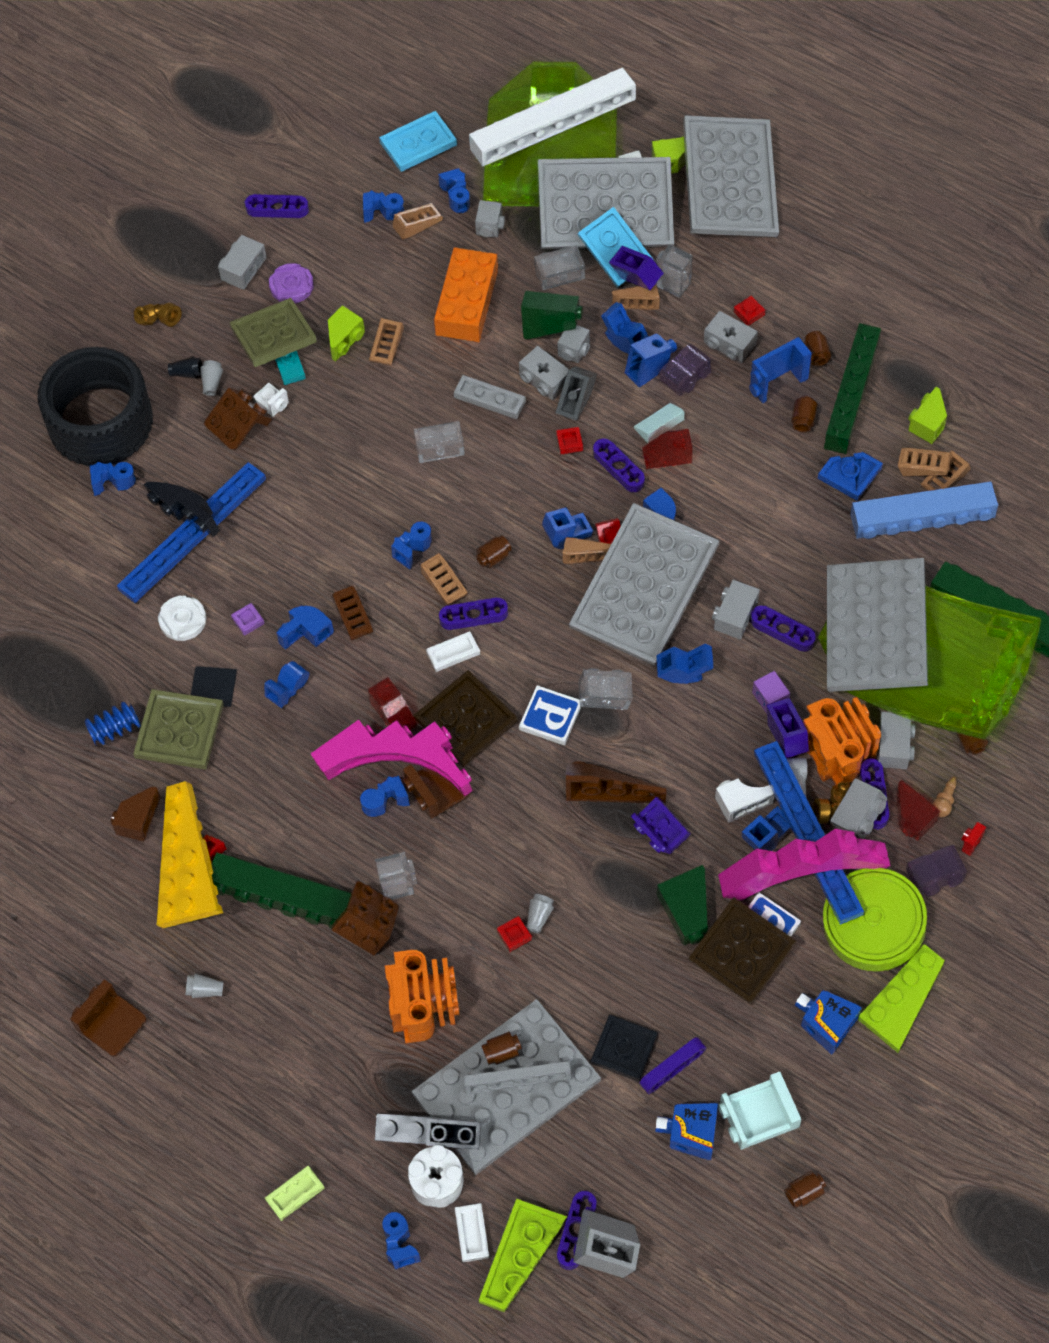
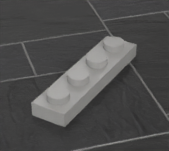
M555 1059L544 1065L527 1063L522 1065L521 1068L515 1069L500 1067L494 1072L473 1071L469 1075L464 1076L466 1094L571 1080V1069L569 1061L563 1062L561 1059Z

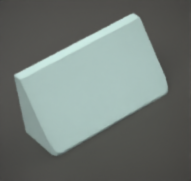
M669 403L635 425L634 429L647 443H650L682 422L685 412L681 408Z

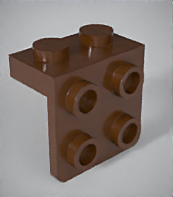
M229 387L204 421V425L228 448L236 450L255 423L268 426L272 418L266 413L268 410L262 404L251 400L253 396L244 389L239 391Z
M411 764L403 768L404 779H402L404 787L409 793L412 792L414 794L418 807L422 812L425 810L430 819L471 795L470 792L464 796L450 781L430 769L423 768L416 772Z
M357 881L353 886L347 908L333 923L331 930L374 956L389 940L399 906L393 900L383 896L370 886Z
M105 979L100 985L97 984L92 988L88 999L74 1009L70 1018L78 1032L112 1057H116L147 1020L142 1012L117 995L113 985Z

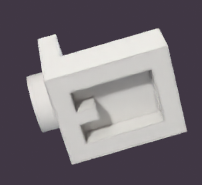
M267 383L253 396V401L262 404L268 410L267 413L272 417L278 412L283 411L289 403L287 391L283 388L279 391L270 383Z

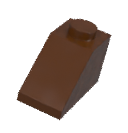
M152 786L120 802L118 810H114L111 817V825L116 835L145 841L161 799L157 787Z

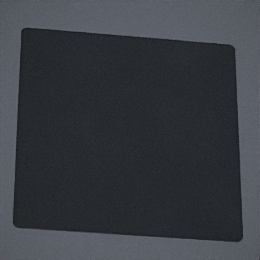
M196 666L191 695L223 700V706L231 707L237 669Z

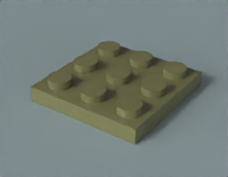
M292 298L229 322L231 330L254 367L266 364L269 361L286 356L317 342L314 332Z
M151 689L133 753L134 757L142 760L207 769L224 705L223 700Z

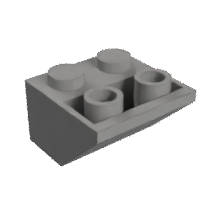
M584 1209L573 1263L621 1278L626 1277L636 1270L640 1242L635 1226Z

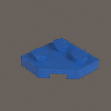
M864 452L854 453L853 456L840 458V456L831 457L818 473V479L858 501L882 469L883 463Z

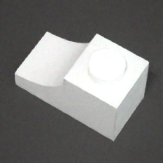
M738 778L733 781L726 780L716 788L715 799L728 823L773 804L774 793L770 785L750 787L741 783Z

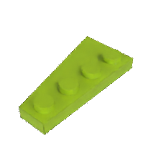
M924 944L858 1016V1020L899 1053L945 960Z
M516 1199L481 1292L479 1303L505 1312L565 1224L567 1216Z

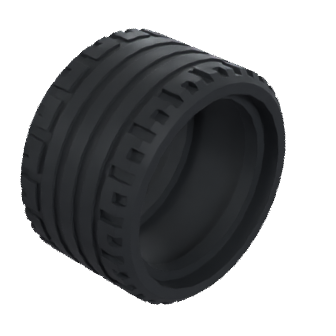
M106 347L77 349L61 356L43 374L42 380L39 383L40 388H38L37 392L40 412L52 444L68 460L75 461L77 464H84L85 466H91L97 462L115 464L137 452L149 437V432L152 429L151 425L153 424V411L144 378L136 363L130 357L125 356L124 353ZM100 388L116 389L130 397L126 407L120 414L101 424L90 426L76 425L62 418L66 406L77 396L90 390Z

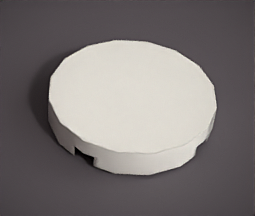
M177 596L169 599L162 605L161 611L158 614V622L161 631L168 638L175 641H186L202 632L206 625V613L203 605L197 599Z

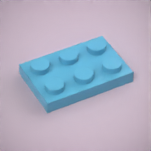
M436 111L379 137L380 144L400 172L457 145V139Z
M614 207L577 234L617 288L627 281L617 274L609 264V261L621 246L650 256Z

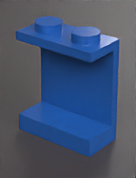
M799 337L752 361L749 389L752 395L758 397L762 403L767 401L768 383L786 372L791 371L800 383L808 380L812 353Z

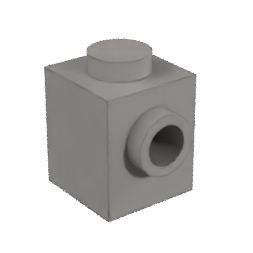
M480 200L475 220L476 235L498 238L499 230L504 228L505 216H502V203Z
M577 325L576 329L564 331L557 343L558 356L566 361L579 363L582 356H586L589 351L590 330Z

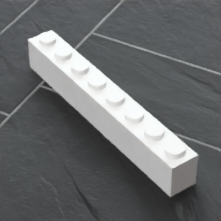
M623 68L612 71L607 75L591 80L577 88H573L524 111L469 134L470 150L482 166L488 165L636 99V84Z

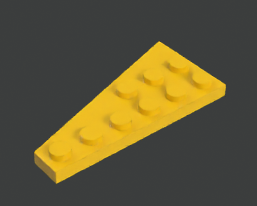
M186 781L166 787L157 926L161 928L223 913L222 906L218 904L216 897L219 894L218 889L212 880L213 869L206 840L202 839L201 835L203 828L196 814L198 807L192 784Z

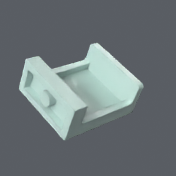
M781 1072L770 1075V1079L766 1082L729 1096L727 1093L721 1094L720 1103L718 1104L722 1118H727L731 1126L728 1128L729 1135L733 1143L738 1142L741 1150L800 1127L801 1117Z

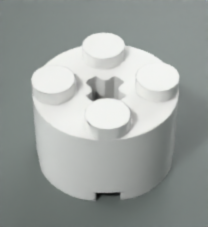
M435 1145L423 1149L412 1159L408 1167V1176L413 1195L421 1204L441 1208L452 1204L458 1199L463 1188L464 1177L461 1163L452 1151L441 1145ZM435 1174L437 1176L440 1175L441 1179L437 1180L435 1177L432 1178V1176Z

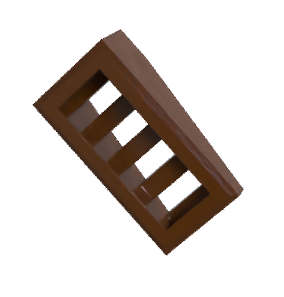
M354 586L332 594L333 603L351 641L373 632V628ZM356 605L355 608L350 609L348 611H344L345 609ZM360 614L359 617H356V618L351 619V620L348 621V618H351V617H353V616H356V615ZM364 622L363 626H360L352 630V626Z

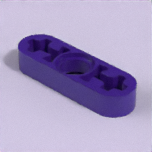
M253 194L245 200L246 212L252 217L302 218L309 212L308 201L303 196ZM275 203L283 205L280 209L271 208Z
M608 439L597 440L593 445L594 458L629 492L641 491L645 482L644 473L613 442ZM600 449H608V454L605 451L600 452ZM620 461L625 464V467L623 469H615L612 465ZM630 477H631L633 480H636V479L638 478V482H637V483H636L635 481L630 482Z
M490 598L448 605L439 612L440 625L444 629L454 630L501 622L508 616V605L502 598ZM494 607H499L500 613H496ZM484 608H487L488 615L486 616L484 615ZM476 609L480 612V615L477 618H470L467 616L468 611ZM460 612H463L462 620L460 618ZM452 614L453 620L448 621L447 615Z
M757 606L752 610L751 624L757 630L802 652L809 651L814 647L816 635L811 628L767 606ZM766 616V619L758 620V617ZM779 624H786L790 630L787 633H780L776 627ZM807 636L808 640H805L804 643L800 641V638Z
M866 759L861 764L860 781L881 790L887 797L882 764L876 759ZM869 767H872L873 771H875L874 781L871 782L870 772L867 771ZM886 801L884 811L879 814L881 820L874 821L873 829H882L887 825L889 819L888 801Z
M698 1037L693 1038L646 1074L639 1084L647 1094L655 1092L699 1058L707 1047Z
M588 1191L578 1192L573 1197L558 1247L557 1261L566 1270H573L580 1265L573 1263L574 1258L570 1262H566L565 1256L562 1255L563 1253H568L570 1242L575 1244L573 1249V1255H575L578 1237H573L569 1233V1228L575 1223H581L582 1217H579L580 1205L577 1203L588 1199V1204L591 1207H586V1210L596 1212V1198Z

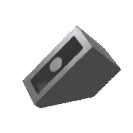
M577 366L569 369L556 414L577 421L591 396L597 373Z

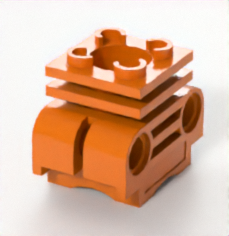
M857 697L852 699L851 705L849 701L844 702L843 709L837 701L830 698L821 699L807 705L806 708L810 716L803 720L808 732L809 751L807 753L815 761L817 773L822 782L831 778L835 785L842 781L853 782L859 776L861 763L868 759V756L870 759H876L881 738L878 726L876 724L873 725L868 717L870 715L866 705H861Z
M418 950L394 952L395 964L385 965L393 1032L404 1031L405 1043L428 1040L435 1032L433 1013H438L440 1026H445L444 1012L449 1013L450 1025H456L455 1016L460 1015L454 967H448L447 958H442V973L438 971L437 959H432L433 974H428L426 958L422 952Z

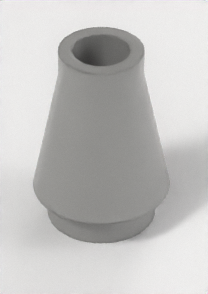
M208 360L203 362V366L200 368L203 394L215 396L223 369L221 368V363Z
M534 894L533 899H530L526 926L528 931L540 934L542 927L554 909V906H552L553 899L541 894Z
M197 973L188 975L185 995L192 996V998L222 997L224 981H218Z

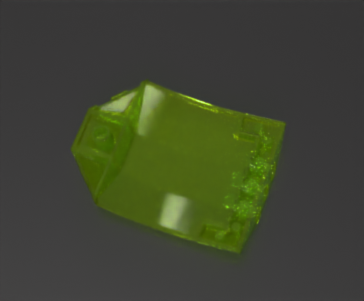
M533 61L489 99L487 126L594 79L576 62ZM617 108L485 165L483 201L502 203V206L539 207L538 159L616 158Z
M925 585L928 686L846 692L906 719L985 740L998 724L1007 717L1029 670L1041 618L977 604ZM827 620L818 636L826 656Z

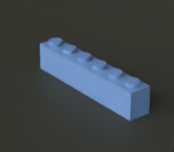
M984 482L853 502L850 516L856 539H870L884 534L895 535L904 531L916 532L923 528H941L945 525L956 523L961 525L976 520L987 521L995 518L998 503L992 482Z

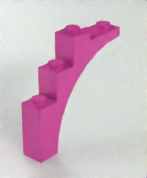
M357 720L311 753L313 760L328 780L346 770L363 764L380 761H402L423 766L440 774L450 781L464 796L473 791L469 783L472 781L469 774L464 768L459 770L455 765L458 761L450 751L452 749L449 741L452 738L450 733L444 726L440 728L436 722H433L413 736L406 725L401 727L397 720L377 735H375L368 724L363 726L360 720Z
M834 829L816 842L795 839L777 852L755 849L718 874L723 898L732 899L734 897L737 900L743 901L770 886L809 874L841 869H886L891 865L885 843L856 838L855 833L852 831Z

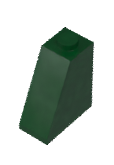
M525 291L521 304L523 338L532 339L576 329L578 320H582L583 306L579 304V296Z
M703 865L657 885L656 895L683 946L690 943L695 945L701 942L707 934L706 880Z

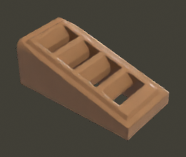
M430 203L394 214L393 228L402 239H407L442 221L443 216Z
M655 284L651 290L637 286L612 291V305L618 302L622 303L624 309L657 310L660 303L657 285Z
M381 318L369 361L392 365L404 330L403 323ZM385 330L395 332V335L387 334ZM382 338L392 339L393 342L383 341ZM380 345L391 347V349L386 350L379 347ZM377 352L387 354L388 359L376 356Z
M902 448L898 468L903 476L947 475L952 455L949 452ZM937 460H941L939 467L936 466Z
M951 451L950 465L953 464L958 468L955 471L949 465L948 472L952 474L951 478L948 475H940L947 481L944 484L937 479L939 475H928L920 485L927 491L936 490L930 485L932 481L940 486V489L951 488L971 470L970 464L954 451Z
M566 537L563 549V563L574 564L603 561L611 544Z
M440 553L421 564V574L447 606L468 595V592ZM442 573L445 574L444 576L440 577L439 579H436V577H438V576L441 575ZM451 581V583H449L448 585L444 586L443 588L441 587L446 582ZM455 587L457 588V590H456L455 592H453L452 594H450V595H447V594H446L447 592H449L450 590L454 589Z

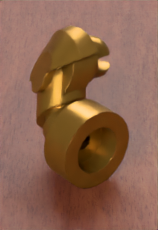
M171 302L155 305L148 304L143 307L138 306L134 310L135 322L143 326L153 325V322L159 318L161 323L172 327L180 321L182 315L180 307Z
M842 781L832 786L830 802L828 799L821 798L814 800L812 810L819 824H827L833 817L851 786L848 782Z

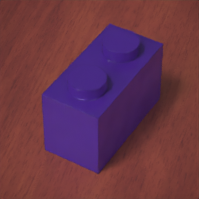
M621 246L609 261V264L623 280L647 290H651L664 274L650 256L625 246Z
M790 698L767 704L768 727L785 757L789 758L808 752V732Z

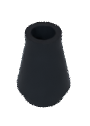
M191 356L168 363L169 376L197 378L201 376L202 360L200 357Z

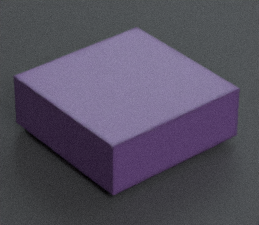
M252 603L231 614L232 620L244 636L264 625L263 618Z

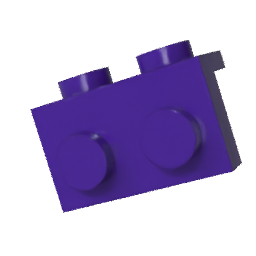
M655 797L639 814L633 813L631 815L635 821L634 827L642 835L647 834L651 839L650 845L658 853L671 854L691 835L689 830L659 797Z

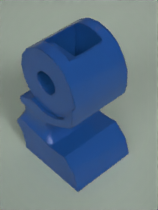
M458 168L438 174L440 188L448 192L450 208L456 213L468 211L470 208V196L466 189L465 173L461 172Z
M372 190L363 193L364 223L374 219L373 213L375 210H380L386 220H394V214L404 211L403 197L397 193L385 196L383 192L375 193Z
M97 462L90 466L94 496L100 495L104 491L103 484L107 480L118 491L127 490L135 484L134 469L130 463L120 462L113 466L111 463L103 464Z
M425 522L413 524L410 530L411 533L404 532L400 537L394 538V543L391 546L392 557L409 570L413 566L412 550L424 552L431 545V528Z
M295 661L285 664L280 670L277 683L272 679L264 683L265 697L282 708L288 704L289 698L294 696L296 691L305 685L309 678V671L305 670Z
M387 777L383 783L378 784L377 790L367 789L361 794L360 802L365 815L377 817L385 814L386 801L389 797L395 798L399 806H410L408 794L400 777Z
M397 1212L387 1214L383 1219L382 1226L387 1238L386 1255L388 1261L393 1264L395 1270L421 1262L416 1248L411 1245L403 1248L400 1247L410 1237L408 1224L404 1216Z

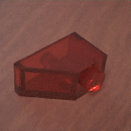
M689 429L665 432L642 447L646 469L692 463L693 447Z
M389 677L368 689L370 704L387 726L396 720L401 727L406 725L409 730L417 726L402 694Z
M901 780L896 790L898 824L906 836L913 837L919 841L938 821L940 810Z

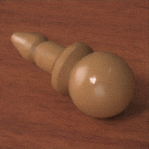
M955 776L948 780L943 792L938 793L937 799L932 803V812L937 817L943 818L951 813L954 802L952 795L956 788Z

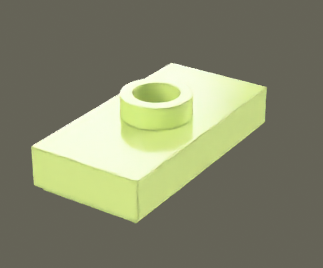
M307 1166L266 1196L265 1200L280 1221H282L325 1188L311 1168Z

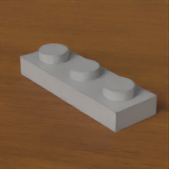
M462 375L454 391V398L514 419L518 418L526 403L525 396Z

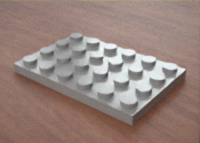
M684 115L683 131L690 233L777 237L779 234L770 120Z
M670 157L538 159L541 249L587 248L577 235L578 232L613 207L644 247L674 246Z
M633 503L572 617L569 627L656 667V655L664 652L719 546V540Z
M924 558L827 565L828 692L928 686Z
M536 999L411 1092L428 1116L481 1122L479 1150L454 1148L474 1175H477L601 1081V1077ZM510 1031L511 1036L517 1034L522 1047L521 1050H518L519 1056L498 1065L495 1063L489 1065L481 1045L486 1044V1040ZM555 1059H561L563 1062L569 1061L571 1080L466 1094L464 1076L469 1075L473 1071L494 1072L500 1067L515 1069L521 1068L522 1065L527 1063L544 1065Z

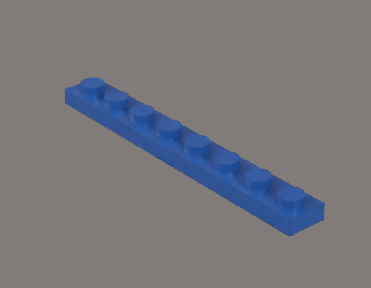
M249 462L206 501L213 512L211 516L217 526L266 480L265 474ZM186 520L117 585L118 590L132 602L136 603L209 533L206 531L202 533L195 526L193 520L190 522Z
M775 741L755 749L754 755L796 839L816 842L825 836L778 742ZM843 869L814 873L840 925L864 915V910Z

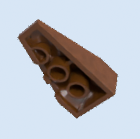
M582 761L567 763L566 801L650 803L655 797H659L666 804V788L594 764H587Z

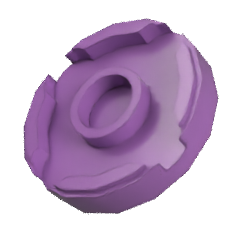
M296 263L279 266L269 278L270 292L279 302L292 298L294 303H299L310 296L313 290V276L310 271Z

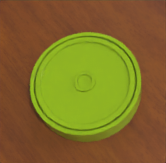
M865 868L849 873L846 877L864 910V915L840 925L826 898L823 908V927L829 946L840 959L861 970L886 971L901 966L916 954L926 934L927 910L921 893L910 880L889 869Z

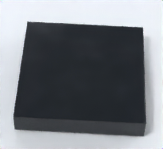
M609 1014L590 1064L640 1082L658 1032Z

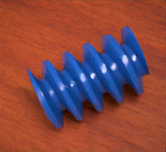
M121 702V710L113 706L112 715L104 710L103 719L97 714L94 715V723L88 718L85 719L86 728L95 746L97 740L102 745H105V736L113 741L114 732L122 737L123 728L132 732L133 723L138 728H141L132 705L128 706L125 702Z

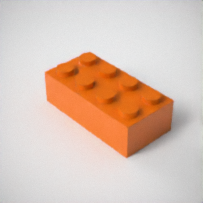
M453 248L434 318L436 336L480 342L498 273L497 254Z

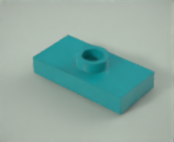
M297 351L275 359L284 385L306 379Z

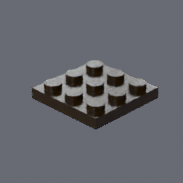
M469 670L414 714V719L424 729L433 722H436L440 728L444 726L452 737L449 740L452 746L450 751L463 767L518 722L517 716Z
M733 897L689 956L688 960L752 1005L793 950L797 941Z

